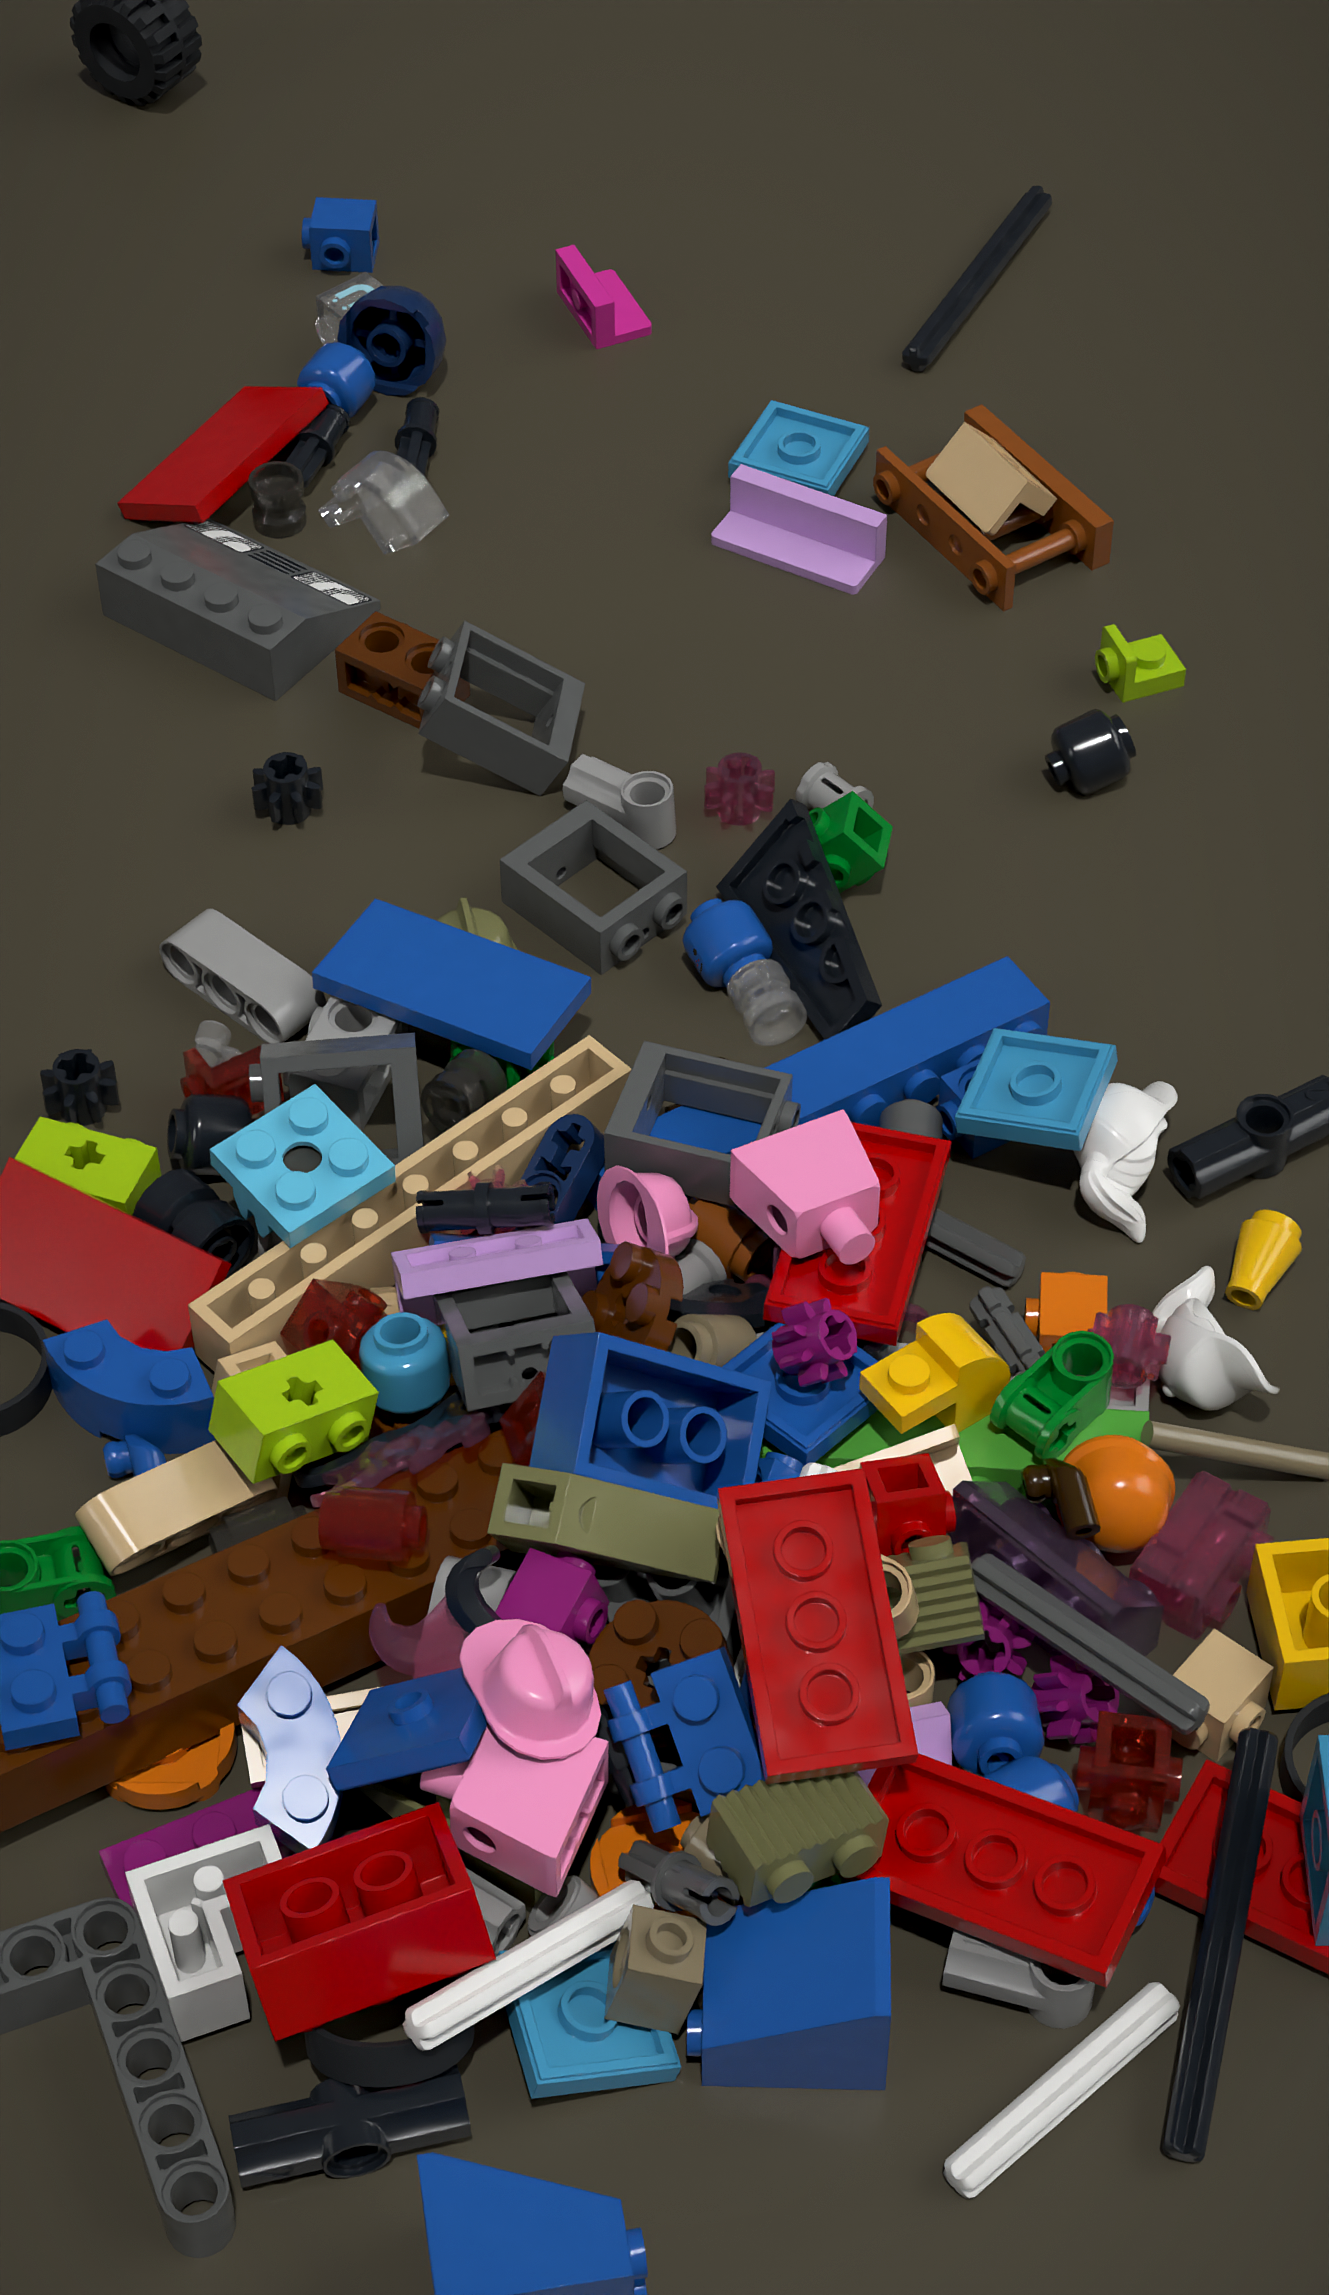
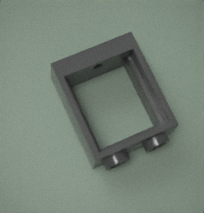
M464 620L451 639L443 636L438 641L429 658L428 668L434 670V673L426 683L418 700L417 706L424 710L418 734L541 796L569 761L585 683ZM461 678L535 716L532 736L455 698L458 679Z
M587 800L499 859L502 902L600 975L619 962L633 957L640 947L664 930L675 927L687 914V871ZM596 859L605 863L640 889L602 917L596 915L558 887Z
M415 1033L261 1044L260 1063L249 1064L252 1103L264 1102L265 1114L282 1105L279 1073L391 1064L398 1148L381 1149L380 1151L396 1165L424 1146Z
M644 1041L604 1132L605 1171L619 1165L635 1173H660L672 1177L681 1186L685 1195L738 1207L730 1198V1154L649 1135L664 1101L762 1123L756 1141L798 1126L801 1104L792 1102L793 1075Z
M567 1271L433 1295L437 1326L440 1327L447 1341L450 1371L468 1411L542 1396L553 1336L595 1332L594 1319ZM513 1322V1326L498 1328L500 1323ZM526 1368H535L537 1370L535 1377L527 1380L522 1378V1373Z

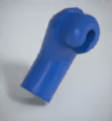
M136 1434L124 1435V1440L108 1442L102 1449L108 1475L112 1478H120L130 1473L133 1474V1477H136L167 1462L163 1452L157 1446Z

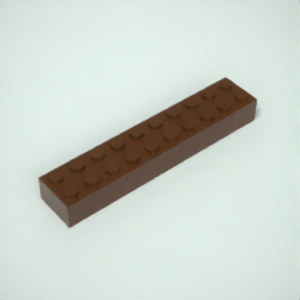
M510 1425L106 1600L108 1610L115 1613L118 1618L121 1632L120 1642L116 1646L118 1659L127 1665L132 1684L131 1693L127 1697L130 1710L129 1716L122 1722L109 1724L101 1720L98 1708L78 1711L76 1715L80 1736L5 1751L0 1724V1833L156 1763L181 1748L184 1750L220 1734V1729L232 1723L235 1726L241 1724L237 1704L281 1645L296 1656L311 1672L319 1685L323 1687L421 1643L436 1576L447 1556L464 1558L481 1548L493 1545L499 1549L500 1558L492 1566L518 1571L526 1554L512 1552L487 1533L502 1463L527 1467L530 1465L532 1450L514 1426ZM79 1613L58 1621V1625L74 1623L79 1617ZM87 1656L66 1661L69 1677L85 1674L90 1667Z

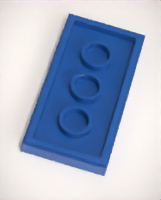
M376 898L312 971L313 988L529 1070H532L591 994L590 976Z

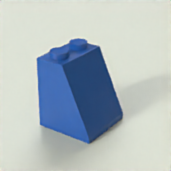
M873 1877L806 1891L802 1896L788 1903H777L772 1898L752 1907H746L744 1904L735 1906L737 1907L735 1914L726 1923L718 1926L707 1924L703 1985L701 1987L703 1988V2009H690L687 2015V2056H702V2086L885 2090L891 2025L890 1877Z
M434 2152L417 2155L434 2295H647L645 2278H648V2269L641 2227L626 2229L621 2199Z

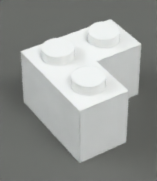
M270 1824L125 1872L132 1907L141 1924L181 2042L250 2019L243 1975L235 1954L242 1951L243 1947L222 1880L282 1859Z

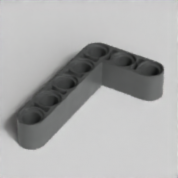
M111 1897L99 1898L0 1931V2035L90 2004L167 2238L173 2248L184 2256L203 2258L223 2250L233 2238L236 2228L235 2211L228 2177L141 1924L132 1906L121 1899ZM106 1942H122L120 1946L112 1950H96ZM33 1967H49L45 1972L39 1975H23L26 1971ZM137 2003L144 2005L141 2010L133 2014L123 2015L116 2013L120 2008L128 2004ZM160 2067L167 2069L163 2075L156 2079L143 2080L137 2078L140 2073L149 2068ZM185 2133L190 2135L187 2141L178 2146L166 2147L159 2145L160 2141L170 2134ZM207 2200L214 2203L209 2210L199 2215L191 2216L181 2213V2210L193 2201Z

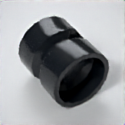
M183 1168L169 1171L157 1178L143 1192L133 1212V1216L231 1263L232 1265L225 1279L242 1267L250 1255L255 1241V1231L251 1223L227 1201L220 1200L216 1192L193 1171Z

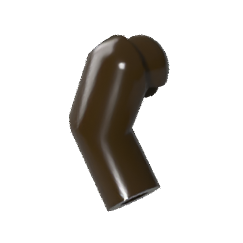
M1044 1458L1043 1464L1027 1465L1022 1470L1021 1479L1026 1499L1032 1503L1051 1499L1052 1503L1057 1504L1067 1538L1080 1540L1100 1532L1101 1527L1086 1476L1079 1468L1056 1458Z

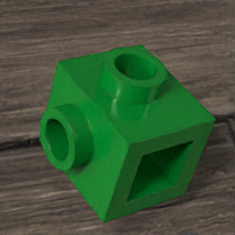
M851 791L824 808L817 807L809 811L839 893L854 885L861 886L865 884L876 872L884 869L893 826L855 792Z

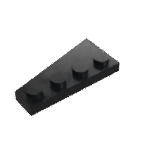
M790 799L718 883L716 888L726 901L740 900L751 906L772 941L773 951L768 961L824 1040L871 1019L882 1007V1003L807 806L794 799Z

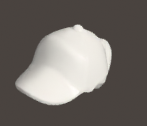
M1162 1081L1150 1084L1143 1091L1123 1083L1108 1084L1081 1151L1074 1150L1082 1169L1079 1186L1084 1200L1097 1215L1120 1228L1136 1243H1141L1145 1238L1146 1220L1143 1209L1132 1196L1142 1186L1153 1168L1158 1137L1167 1128L1164 1115L1178 1100L1175 1088Z
M1210 1266L1202 1267L1189 1279L1168 1292L1156 1305L1149 1319L1148 1331L1156 1344L1155 1367L1161 1381L1164 1383L1163 1392L1166 1396H1176L1195 1407L1212 1411L1229 1406L1252 1391L1277 1394L1280 1389L1278 1387L1270 1385L1265 1379L1258 1364L1248 1350L1237 1340L1226 1336L1218 1322L1207 1309L1215 1292V1276Z

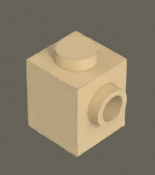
M1214 1628L1173 1674V1676L1208 1699L1210 1709L1203 1724L1197 1731L1194 1730L1188 1735L1181 1734L1160 1719L1158 1724L1166 1728L1170 1736L1183 1747L1192 1750L1197 1749L1217 1763L1234 1742L1237 1743L1239 1732L1242 1729H1259L1266 1713L1264 1708L1267 1703L1274 1667Z

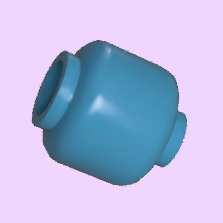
M398 1312L387 1315L379 1320L362 1337L359 1349L360 1368L364 1376L379 1392L376 1403L379 1409L394 1414H416L440 1402L449 1390L451 1371L447 1341L440 1327L430 1320L409 1312Z

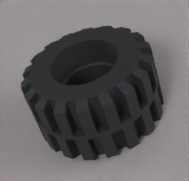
M79 0L71 10L73 16L70 18V28L74 32L71 38L73 45L80 53L78 55L79 59L91 72L90 76L96 82L99 81L106 92L110 95L116 94L120 101L129 104L133 101L136 106H144L148 102L150 104L155 102L197 68L196 64L200 62L202 55L199 50L202 46V38L196 31V28L199 26L195 16H192L188 8L190 6L186 0Z

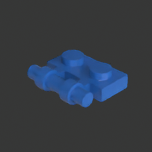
M90 1591L82 1594L77 1599L79 1617L74 1623L59 1626L54 1603L0 1614V1724L5 1751L80 1736L76 1715L78 1711L98 1708L101 1720L109 1724L122 1722L129 1716L130 1710L127 1697L131 1693L132 1684L127 1665L118 1659L116 1646L121 1639L118 1618L115 1613L108 1610L106 1598L101 1592ZM87 1656L90 1667L85 1674L69 1677L66 1661Z
M725 1646L650 1673L660 1701L648 1706L640 1707L631 1680L603 1690L613 1716L612 1719L606 1721L614 1743L622 1742L636 1781L630 1784L629 1787L636 1806L644 1805L654 1833L682 1823L672 1797L675 1793L691 1788L702 1817L710 1814L712 1801L719 1794L726 1796L732 1790L740 1791L746 1784L753 1786L759 1779L765 1781L758 1737ZM668 1724L683 1765L663 1772L649 1730Z

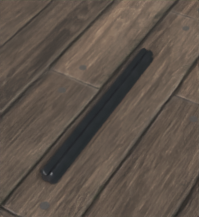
M1032 186L1022 196L903 350V362L910 364L912 371L921 372L927 365L932 363L1051 207L1052 197L1050 194L1044 193L1042 186Z
M1244 1728L1238 1735L1163 2141V2150L1167 2156L1185 2162H1201L1205 2157L1278 1749V1738L1274 1733L1256 1728Z

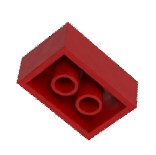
M439 1802L222 1880L249 1970L275 2041L299 2032L312 2031V2028L322 2026L326 2022L372 2005L388 2003L404 1993L445 1978L463 1975L474 1967L496 1960L474 1887Z

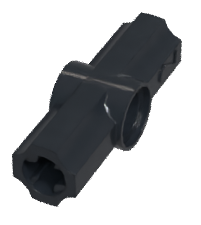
M1321 1075L1278 1097L1271 1094L1248 1096L1240 1102L1234 1118L1170 1148L1167 1156V1165L1171 1169L1175 1185L1188 1199L1193 1196L1200 1199L1245 1176L1268 1178L1277 1175L1284 1169L1288 1155L1329 1135V1077Z
M457 2065L432 2078L395 2087L354 2086L329 2078L316 2085L310 2092L309 2098L228 2116L241 2187L322 2169L327 2175L335 2178L359 2177L383 2167L390 2160L393 2153L472 2136L464 2088Z

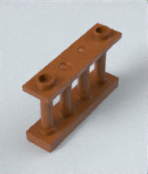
M982 404L965 411L964 422L993 438L1057 498L1044 516L1019 503L997 533L990 536L983 532L976 524L972 525L958 512L961 510L945 494L939 495L926 483L930 481L926 477V471L940 453L907 466L886 446L877 449L876 474L873 478V486L879 500L883 504L889 505L966 576L979 593L986 595L1003 612L1013 607L1015 575L1065 552L1074 554L1091 571L1110 563L1114 520ZM1032 522L1041 525L1051 534L1007 555L990 542Z

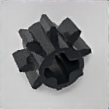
M292 752L277 753L265 761L263 769H253L254 786L251 789L254 809L264 810L268 808L271 822L282 825L298 824L310 816L312 809H321L323 807L321 768L312 767L308 769L303 755Z
M73 1049L60 1053L53 1063L52 1070L46 1069L40 1072L46 1113L51 1115L60 1112L62 1118L67 1123H77L82 1126L91 1125L96 1122L99 1123L107 1111V1105H119L120 1100L114 1062L110 1060L100 1063L98 1057L92 1053V1049Z

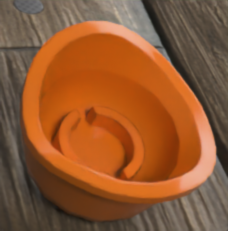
M1104 1435L1091 1438L1074 1447L1066 1455L1063 1461L1079 1468L1087 1478L1101 1527L1100 1532L1096 1535L1077 1541L1087 1546L1116 1554L1135 1552L1151 1544L1162 1532L1175 1497V1479L1169 1465L1154 1450L1142 1442L1122 1435ZM1055 1504L1058 1518L1064 1527L1059 1507Z

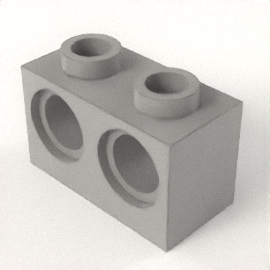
M331 995L324 1007H317L314 1011L305 1041L408 1033V1024ZM391 1064L283 1073V1083L289 1087L290 1099L316 1084L361 1131L365 1128L392 1078Z

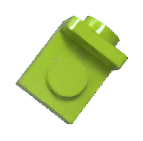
M1115 624L1102 628L1101 646L1095 653L1096 669L1100 679L1104 683L1109 682L1122 703L1184 686L1186 668L1162 634L1127 643Z

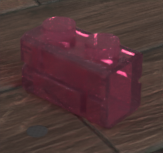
M1203 1470L1200 1473L1197 1472L1170 1510L1163 1527L1151 1537L1130 1567L1126 1600L1129 1606L1155 1620L1162 1618L1167 1626L1194 1640L1197 1637H1201L1212 1619L1224 1623L1232 1613L1242 1590V1586L1237 1584L1245 1570H1251L1255 1544L1274 1542V1537L1267 1534L1271 1514L1268 1503L1241 1489L1237 1491L1232 1490L1229 1483Z

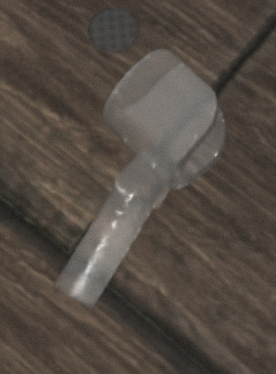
M206 1020L199 1024L194 1039L196 1046L193 1056L200 1068L216 1070L223 1064L249 1073V1064H259L260 1061L241 1053L238 1049L229 1047L231 1032L222 1023Z

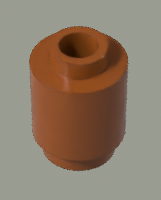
M696 1197L689 1199L690 1209L698 1216V1230L690 1239H697L713 1250L724 1266L728 1279H733L735 1276L744 1282L754 1279L770 1258L775 1241L738 1207Z

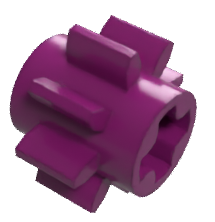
M828 1298L812 1303L804 1301L781 1310L786 1325L772 1332V1350L779 1367L790 1375H798L801 1387L819 1382L824 1384L846 1377L848 1372L843 1361L857 1353V1333L851 1319L840 1310H831L830 1299Z
M981 1598L979 1604L984 1631H989V1637L992 1642L1002 1643L998 1652H989V1647L984 1641L944 1646L943 1652L951 1655L958 1654L959 1660L963 1665L958 1678L962 1681L971 1674L977 1675L989 1671L1002 1672L1005 1668L1013 1674L1021 1676L1026 1668L1027 1661L1015 1649L1031 1645L1035 1634L1027 1629L1020 1630L1016 1621Z
M1066 1655L1050 1657L1052 1672L1034 1674L1033 1679L1035 1682L1031 1688L1036 1694L1037 1708L1040 1713L1042 1726L1047 1728V1738L1049 1740L1067 1738L1070 1744L1099 1741L1097 1725L1115 1722L1114 1716L1119 1707V1691Z

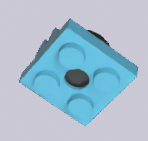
M316 1084L210 1149L211 1165L233 1187V1196L241 1215L246 1220L254 1215L258 1233L263 1238L275 1232L289 1248L297 1245L396 1181L395 1165Z

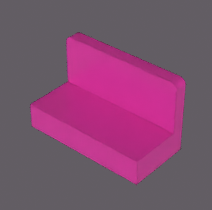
M575 245L555 249L557 293L596 350L651 335L652 323L614 270L609 269L594 273Z

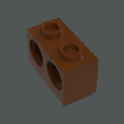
M375 611L335 649L339 692L419 729L424 710L417 706L418 700L426 683L433 676L434 670L428 668V661L439 639ZM459 678L454 697L464 702L470 696V683Z

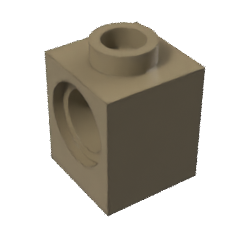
M633 1904L610 1954L604 2019L678 2034L703 1985L707 1923L699 1918Z

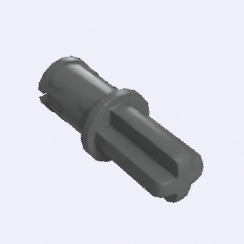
M639 1840L633 1842L628 1853H621L619 1856L618 1866L625 1870V1880L640 1881L645 1890L652 1894L653 1900L663 1909L671 1912L685 1910L712 1926L726 1923L737 1910V1907L718 1899V1893L730 1899L739 1900L740 1894L735 1882L727 1877L718 1876L703 1869L699 1860L692 1854L684 1851L669 1853L653 1844Z

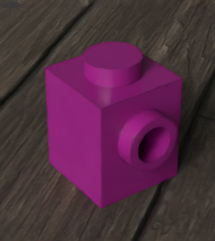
M530 1547L495 1612L502 1620H525L541 1624L550 1630L565 1634L585 1650L587 1644L594 1643L604 1629L608 1618V1605L610 1602L595 1577V1568L587 1561L569 1552H558L556 1557Z

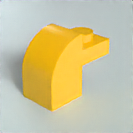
M942 1313L930 1316L917 1323L915 1341L861 1371L859 1389L900 1434L934 1415L945 1427L955 1424L959 1433L990 1415L996 1398L1010 1382V1369L1008 1364L963 1317L955 1313Z

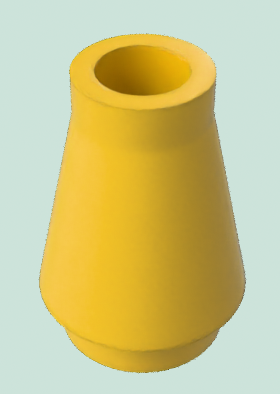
M1263 1209L1256 1211L1251 1219H1247L1241 1224L1231 1278L1225 1290V1294L1231 1302L1249 1310H1257L1262 1307L1266 1296L1302 1251L1299 1241L1302 1232L1295 1221L1280 1212Z

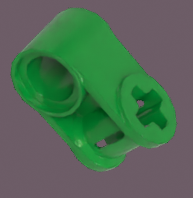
M1087 1331L1071 1332L1059 1338L1056 1344L1029 1369L1017 1375L1003 1388L991 1409V1423L1002 1430L1010 1427L1035 1446V1455L1041 1460L1059 1457L1070 1446L1074 1438L1096 1417L1104 1413L1109 1406L1114 1353L1111 1345L1102 1336Z
M71 1526L44 1535L0 1541V1614L54 1603L57 1620L60 1621L78 1613L77 1599L80 1597L78 1592L80 1589L85 1588L86 1593L90 1591L101 1592L106 1600L116 1597L114 1584L111 1579L105 1576L102 1561L81 1526ZM73 1547H78L80 1556L73 1557Z

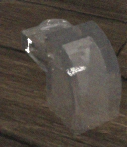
M373 451L340 477L331 488L334 497L318 509L329 528L361 518L383 554L417 544L449 516L436 492L422 473L404 458L387 451Z

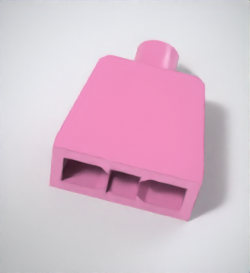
M843 1109L731 1150L730 1198L790 1257L801 1259L832 1248L842 1263L855 1264L871 1253L875 1246V1238L871 1232L878 1226L880 1184L856 1131Z
M488 1724L468 1762L422 1772L420 1789L452 1800L449 1808L450 1828L459 1849L535 1889L557 1898L608 1783L609 1741L594 1737L582 1751L564 1759L540 1760L516 1752L501 1741Z

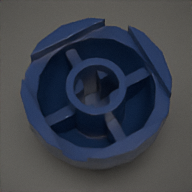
M380 286L358 298L340 320L337 335L338 342L350 345L365 355L375 373L376 384L373 390L384 395H407L425 384L439 367L444 356L447 341L442 317L434 304L420 292L405 286Z

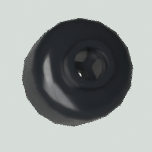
M1093 709L1054 729L1051 735L1053 752L1045 755V760L1059 787L1069 783L1077 793L1087 796L1125 778L1130 771V759L1136 756V749L1125 724L1117 714L1109 717L1103 711Z
M191 1094L183 1101L180 1109L173 1108L170 1112L167 1128L169 1158L178 1160L181 1168L191 1170L197 1176L222 1177L211 1165L210 1149L257 1120L252 1118L249 1104L245 1099L237 1095Z

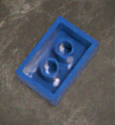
M601 1332L553 1336L529 1467L572 1473L718 1509V1488L755 1483L772 1382Z

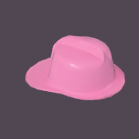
M618 1165L607 1169L599 1181L597 1193L598 1220L607 1244H621L626 1241L675 1257L686 1248L690 1238L697 1232L698 1216L690 1209L687 1197L681 1186L672 1177L660 1173H635L628 1168Z
M520 1619L489 1622L477 1627L464 1640L459 1657L463 1675L481 1706L487 1722L497 1737L518 1753L540 1760L564 1759L582 1751L595 1737L601 1711L597 1693L594 1689L591 1661L577 1642L567 1635L550 1630L541 1624Z

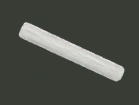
M629 1880L500 1954L496 1957V1960L483 1964L407 2008L405 2021L402 2024L406 2036L411 2038L415 2046L422 2051H428L616 1941L633 1904L654 1908L655 1901L652 1894L647 1892L641 1882L637 1880Z
M1148 1983L952 2153L944 2163L945 2169L943 2174L948 2183L964 2198L977 2196L1177 2020L1180 2008L1177 1998L1161 1983Z

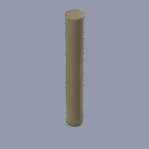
M1150 1420L1142 1428L1141 1442L1151 1449L1329 1480V1452Z

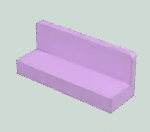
M740 464L730 478V511L711 533V543L722 549L854 595L859 592L885 559L887 515Z
M588 1219L558 1223L552 1227L541 1226L391 1252L399 1312L416 1314L436 1325L434 1294L567 1271L582 1298L587 1291L596 1290L595 1266L603 1265L601 1242Z

